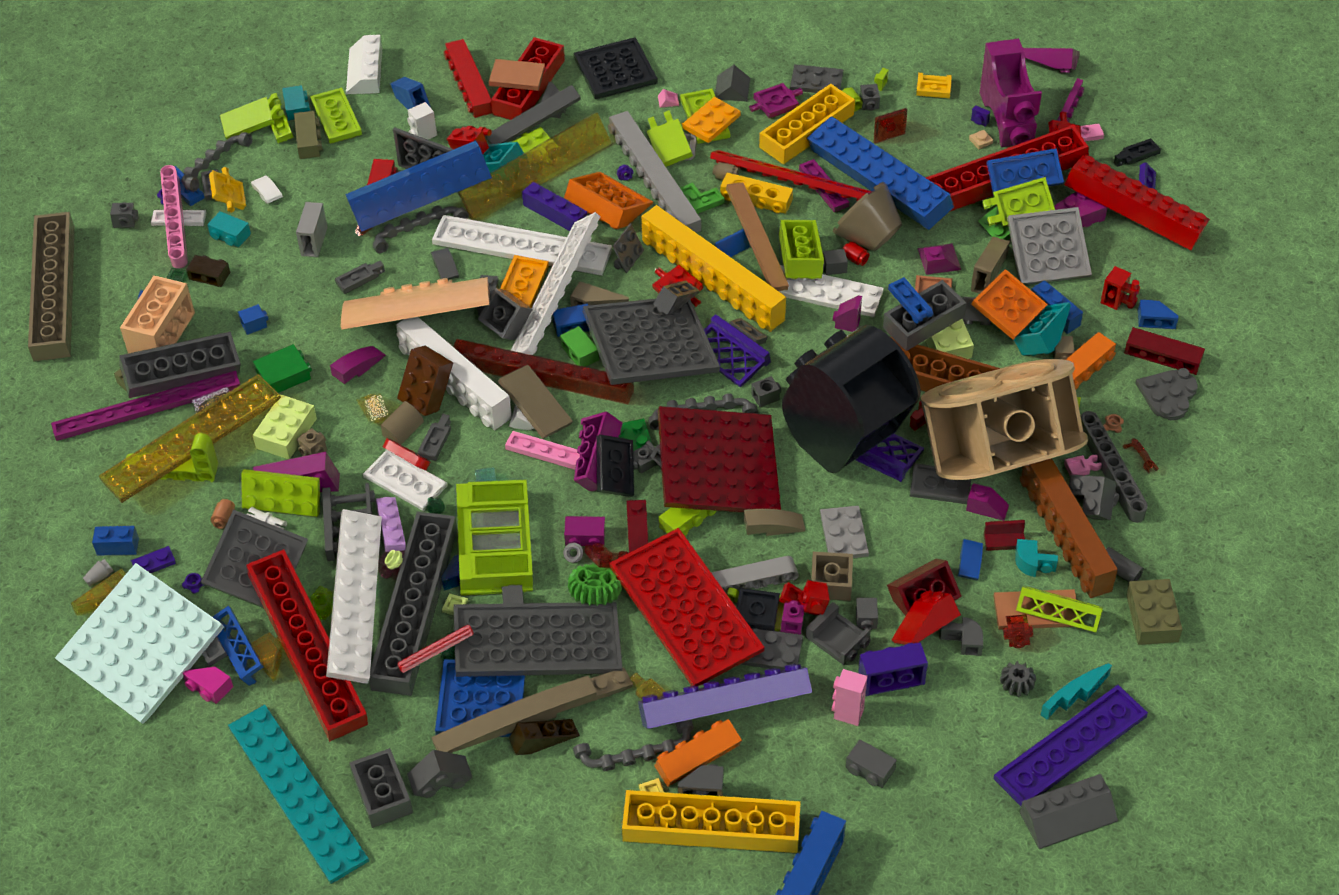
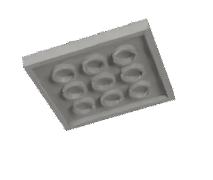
M1079 207L1010 215L1007 217L1018 278L1024 285L1038 284L1044 280L1046 282L1091 277L1092 273Z

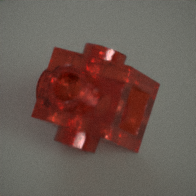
M1027 615L1006 616L1007 627L1003 628L1004 640H1008L1009 647L1023 648L1030 645V638L1033 637L1032 625H1028Z

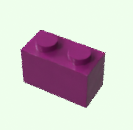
M565 516V546L570 543H577L580 546H589L591 548L605 546V517Z

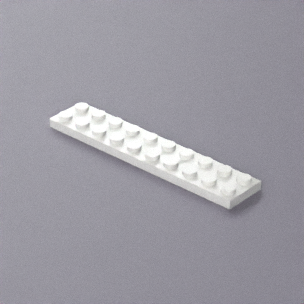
M596 212L573 224L532 307L533 310L522 327L507 360L511 362L522 360L529 355L532 356L537 351V344L544 337V330L550 324L551 316L557 310L558 302L564 296V290L572 280L571 275L577 269L578 261L584 255V249L591 241L593 231L598 227L600 216Z
M443 215L432 238V243L434 245L513 259L514 255L549 261V266H553L567 237ZM589 242L584 249V255L578 261L579 265L575 271L603 275L612 252V245Z
M342 510L326 677L366 684L369 682L381 516Z

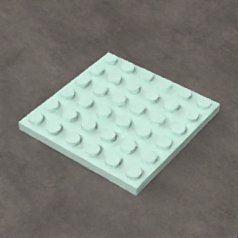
M135 563L58 653L55 659L143 724L184 677L183 673L189 670L208 648L224 626Z

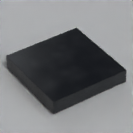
M740 588L737 609L751 628L775 631L780 593Z

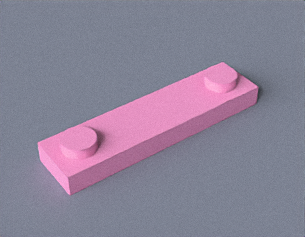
M512 431L505 444L506 450L574 470L576 461L580 457L577 449Z

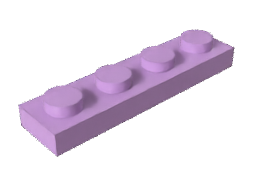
M376 498L378 516L382 517L381 532L385 551H405L406 543L396 498Z

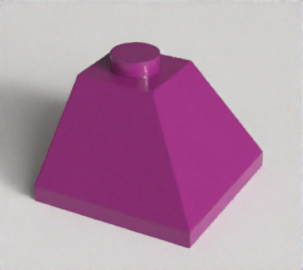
M952 243L918 248L926 275L961 270Z

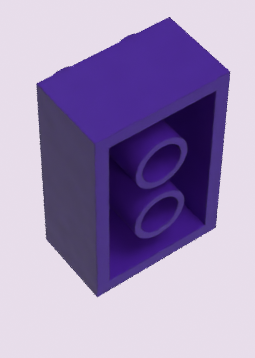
M921 642L908 643L904 646L887 647L883 650L867 651L860 654L858 673L867 676L866 696L925 685L928 662Z

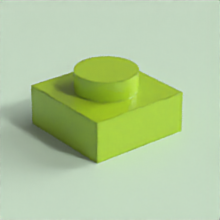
M882 68L880 73H877L874 78V83L877 84L879 91L883 90L888 81L889 69Z

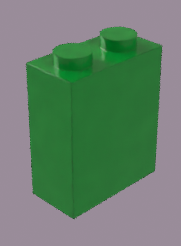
M294 344L253 361L255 372L270 396L311 379L310 372H312V368L308 361H304L305 358L302 351L297 350Z

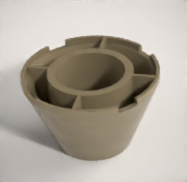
M885 182L874 187L875 191L870 194L866 193L838 221L840 226L837 229L833 228L835 235L869 250L876 251L900 229L902 222Z

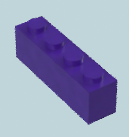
M532 182L522 191L523 205L568 231H571L575 222L588 216L587 211L535 182Z

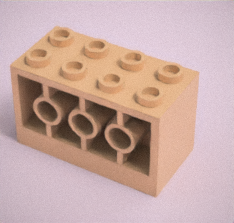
M158 276L152 277L120 327L128 354L177 343L195 314L187 283Z

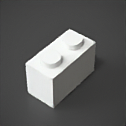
M426 102L408 110L409 133L427 140L437 136L434 111Z

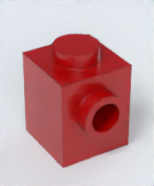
M807 580L800 596L804 612L824 615L830 601L827 583Z

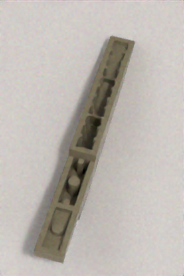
M624 667L622 671H611L593 678L587 675L495 709L437 734L431 740L436 750L453 753L512 733L518 723L547 721L556 718L557 713L632 688L633 683Z

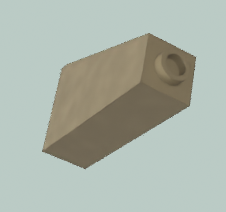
M994 236L991 238L974 266L971 284L972 292L980 294L997 278L1008 254L1010 241Z

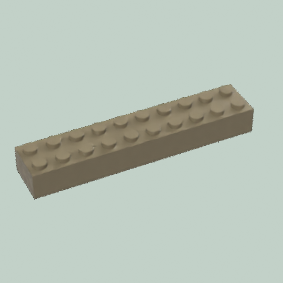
M70 212L34 216L28 348L33 361L71 357L75 226Z

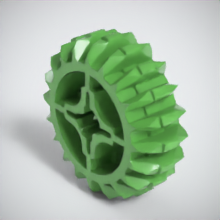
M593 563L592 565L584 564V567L578 566L577 569L572 570L568 578V589L571 597L575 598V601H581V604L588 603L589 606L591 604L598 606L599 604L606 605L607 602L613 603V600H617L622 591V584L608 565L601 566V563L599 565H594Z

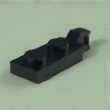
M1150 138L1123 148L1119 154L1115 155L1113 163L1117 167L1126 163L1133 164L1160 154L1161 149Z

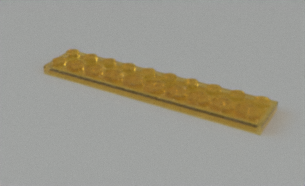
M598 112L591 114L490 173L492 178L458 191L471 220L480 221L521 197L522 191L532 182L541 185L611 144Z
M257 374L100 474L99 478L115 497L123 503L190 460V450L196 434H207L211 437L214 444L273 406L281 396Z

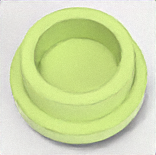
M391 550L385 558V564L391 570L398 568L403 561L402 552Z

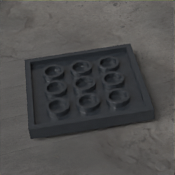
M636 37L574 53V59L594 99L658 83V78Z

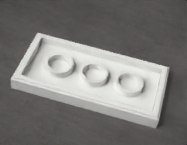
M388 450L363 473L364 478L422 511H425L448 486L447 482L416 467Z

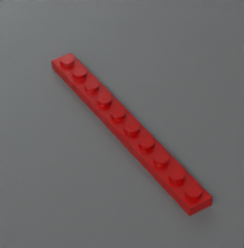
M721 150L712 151L710 159L716 160V163L722 162L739 168L744 167L747 168L746 171L762 172L763 176H777V179L781 181L791 180L796 185L806 184L811 189H825L824 192L835 194L836 192L844 198H857V201L866 193L870 194L873 192Z

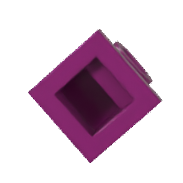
M790 601L784 604L781 632L801 635L804 609L800 602Z

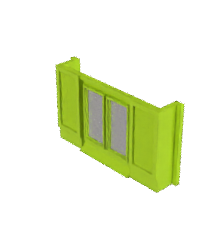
M527 480L456 484L461 596L502 594V587L509 585H522L523 592L533 591Z

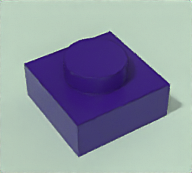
M975 105L972 109L971 121L986 127L989 123L990 111Z

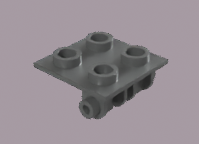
M631 223L612 246L618 257L614 261V267L616 269L623 268L625 273H627L644 251Z

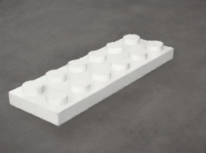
M780 265V266H781V269H782V271H783V273H784V275H785L784 266H783V265ZM822 274V278L816 279L786 278L789 284L788 290L779 292L786 296V298L838 309L841 303L860 295L862 296L861 315L875 317L884 288Z

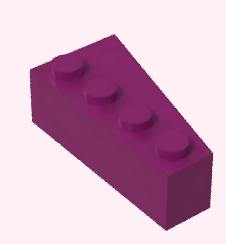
M1077 191L1054 205L1055 210L1079 207L1082 227H1089L1093 223L1105 221L1107 212L1106 206Z
M607 411L581 419L583 430L580 431L579 438L582 440L577 450L580 457L576 461L574 481L588 491L597 490L596 436L601 434L619 437L621 433L620 430L623 422Z
M327 452L253 467L254 471L320 478V492H322V488L329 487L331 492L339 491L340 473Z

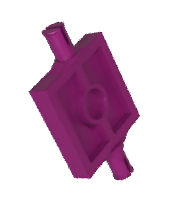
M784 83L755 92L754 99L757 103L749 106L750 111L754 112L760 109L764 111L768 118L792 111L799 106V102L795 97L802 95L803 90L798 88L792 91Z

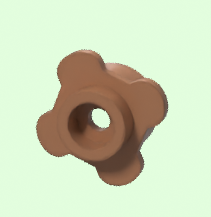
M1111 414L1105 417L1106 423L1103 426L1106 431L1112 430L1116 433L1122 431L1121 425L1124 423V420L1119 415Z

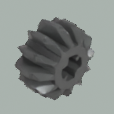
M1018 660L1015 662V665L1009 662L1007 667L1002 669L1000 683L1003 684V690L1009 689L1010 695L1017 692L1019 697L1022 692L1027 696L1029 690L1034 689L1036 674H1033V667L1027 668L1026 662L1023 665H1020Z

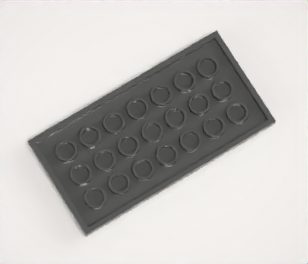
M607 602L606 605L599 604L598 606L595 604L589 606L588 603L454 604V631L469 624L474 633L471 637L455 645L456 677L605 674L611 671H622L623 669L616 602Z

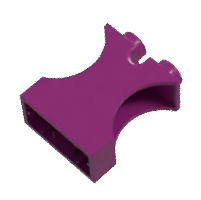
M1019 38L988 42L985 45L979 93L984 106H989L995 115L1001 148L1015 146L1035 139L1037 129L1035 115L1039 114L1042 92L1035 91L1031 86L1026 69L1025 52Z

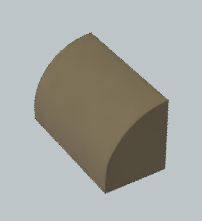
M404 401L381 424L382 435L402 445L424 422L423 417L417 409Z

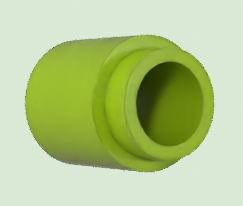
M852 87L843 89L844 93L855 99L854 112L860 110L863 106L862 98Z

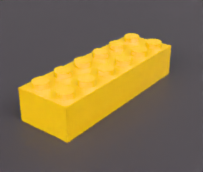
M830 83L761 131L759 148L784 165L810 146L807 137L829 117L832 116L841 123L852 117L855 110V99Z

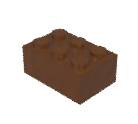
M426 345L411 349L397 399L402 402H408L424 416L438 412L453 362Z

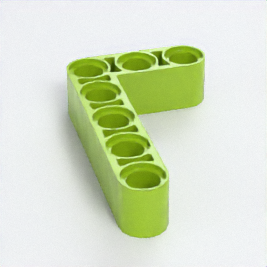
M198 433L193 439L190 450L191 456L130 453L125 458L122 474L126 478L134 476L135 478L143 479L153 477L154 479L161 480L171 478L179 481L190 479L198 482H204V480L213 482L218 469V460L211 437L207 434Z

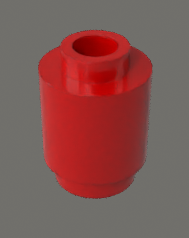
M850 242L846 243L843 247L847 259L856 265L860 264L863 266L868 261L870 254L858 244Z

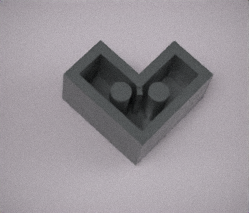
M1070 475L1069 488L1076 498L1084 499L1082 510L1085 515L1097 520H1111L1116 481L1101 476Z
M434 749L407 773L413 795L424 798L433 797L443 786L460 789L472 778L466 756Z

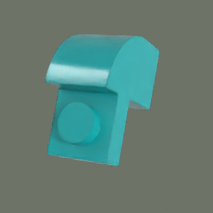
M1017 539L1015 561L1017 567L1024 574L1036 577L1037 571L1043 573L1056 572L1058 555L1039 554L1037 540Z

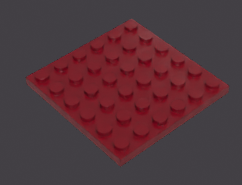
M659 406L658 423L664 507L744 512V510L748 509L781 510L771 415Z

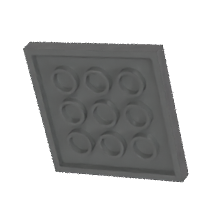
M233 509L201 580V584L264 608L250 581L246 564L284 549L294 570H296L308 539Z

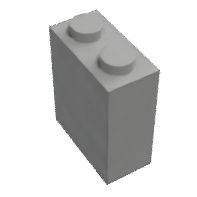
M305 202L296 230L301 256L319 257L327 230L323 203Z

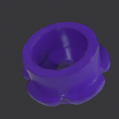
M621 165L617 170L619 180H629L634 173L633 169L628 165Z

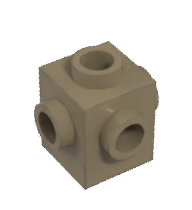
M312 428L297 439L298 450L302 456L327 452L326 438L322 433H317Z

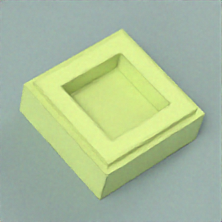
M449 593L442 612L454 615V604H468V598Z

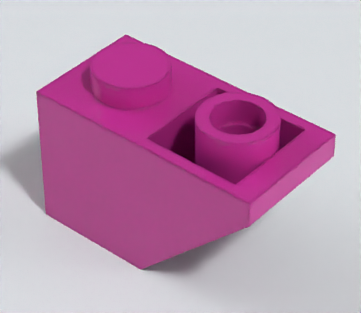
M217 667L186 670L183 673L185 686L193 692L195 690L198 691L200 696L207 702L211 700L217 704L233 688L230 676Z

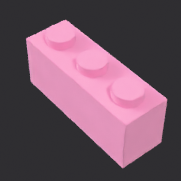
M845 669L842 670L840 677L836 676L833 686L835 690L832 698L834 700L832 705L834 719L856 726L859 725L865 706L867 676Z

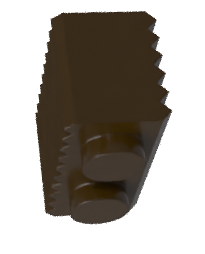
M194 255L193 260H191L186 268L189 280L222 287L230 274L228 262L222 259H211L206 255Z

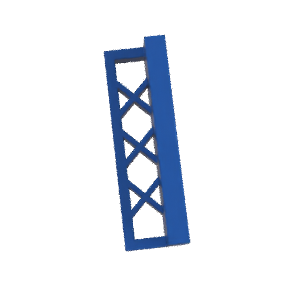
M228 605L213 616L214 619L224 626L217 636L240 679L250 686L257 682L253 674L264 666L232 608ZM229 614L228 625H225L221 619ZM232 629L238 630L236 639H233L230 634ZM240 644L246 645L244 654H241L239 650ZM248 659H252L256 663L250 669L247 665Z

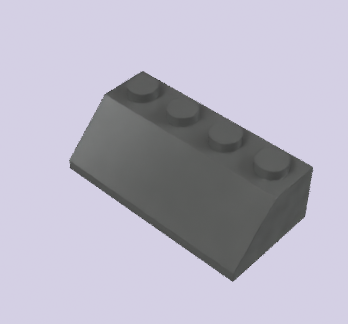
M1101 774L1024 800L1020 809V815L1039 849L1118 821L1111 791Z

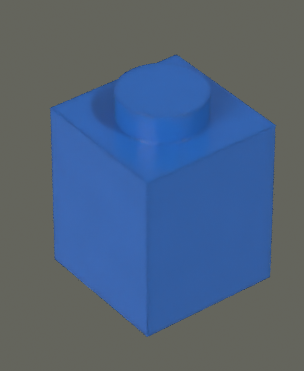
M259 304L238 311L240 322L247 335L267 328L266 321L269 320L265 310H261Z

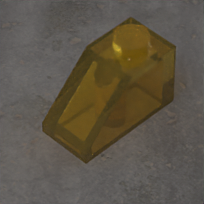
M371 393L356 399L368 421L378 423L385 420L384 416L389 415L381 393Z
M269 632L251 644L264 666L262 669L271 681L274 682L277 679L282 662L283 646L279 638H274Z

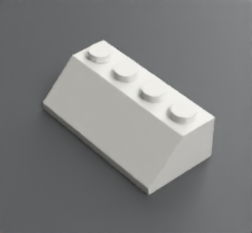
M364 35L349 49L346 94L379 93L382 61L380 35Z

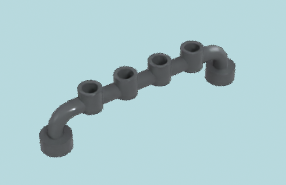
M242 132L240 135L232 136L226 141L218 140L215 150L207 149L204 159L196 158L194 167H186L184 169L182 183L185 185V188L189 191H196L199 188V180L197 179L199 171L207 169L209 163L213 160H218L222 152H228L233 143L239 142L241 146L249 147L252 144V135Z
M437 205L433 207L430 214L426 215L425 212L421 211L417 213L414 220L410 221L407 217L401 219L398 226L394 227L391 223L386 224L384 231L376 235L373 248L377 253H383L388 249V243L384 239L386 237L393 238L399 232H409L415 226H425L431 220L436 218L440 220L443 215L453 213L454 217L468 219L469 214L462 207L450 206L442 209L441 206Z
M725 394L722 397L723 400L715 401L713 396H707L704 398V402L699 403L694 398H688L685 404L678 405L675 400H670L667 402V406H665L715 410L722 407L733 409L735 406H743V413L758 414L755 404L744 398H734L732 394ZM658 409L648 419L649 427L652 430L659 429Z
M691 719L676 722L677 732L682 734V737L678 740L668 739L657 745L647 744L640 749H627L616 755L606 754L599 759H590L588 757L591 755L588 743L576 745L573 751L575 758H580L587 767H602L605 772L615 769V763L623 762L624 766L634 765L636 758L643 757L644 761L656 759V753L665 751L670 753L676 749L675 746L685 740L689 742L694 726Z

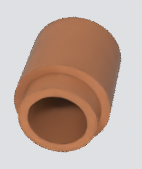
M222 499L217 503L210 519L214 527L218 529L226 527L233 509L235 510V504L232 501Z

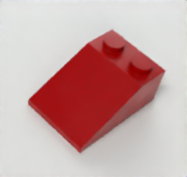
M931 590L920 595L921 598L913 603L894 634L892 641L904 645L918 643L959 617L961 614L951 593L932 592Z

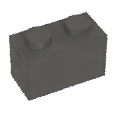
M859 739L846 758V768L852 775H860L865 778L870 785L883 788L896 769L897 759Z

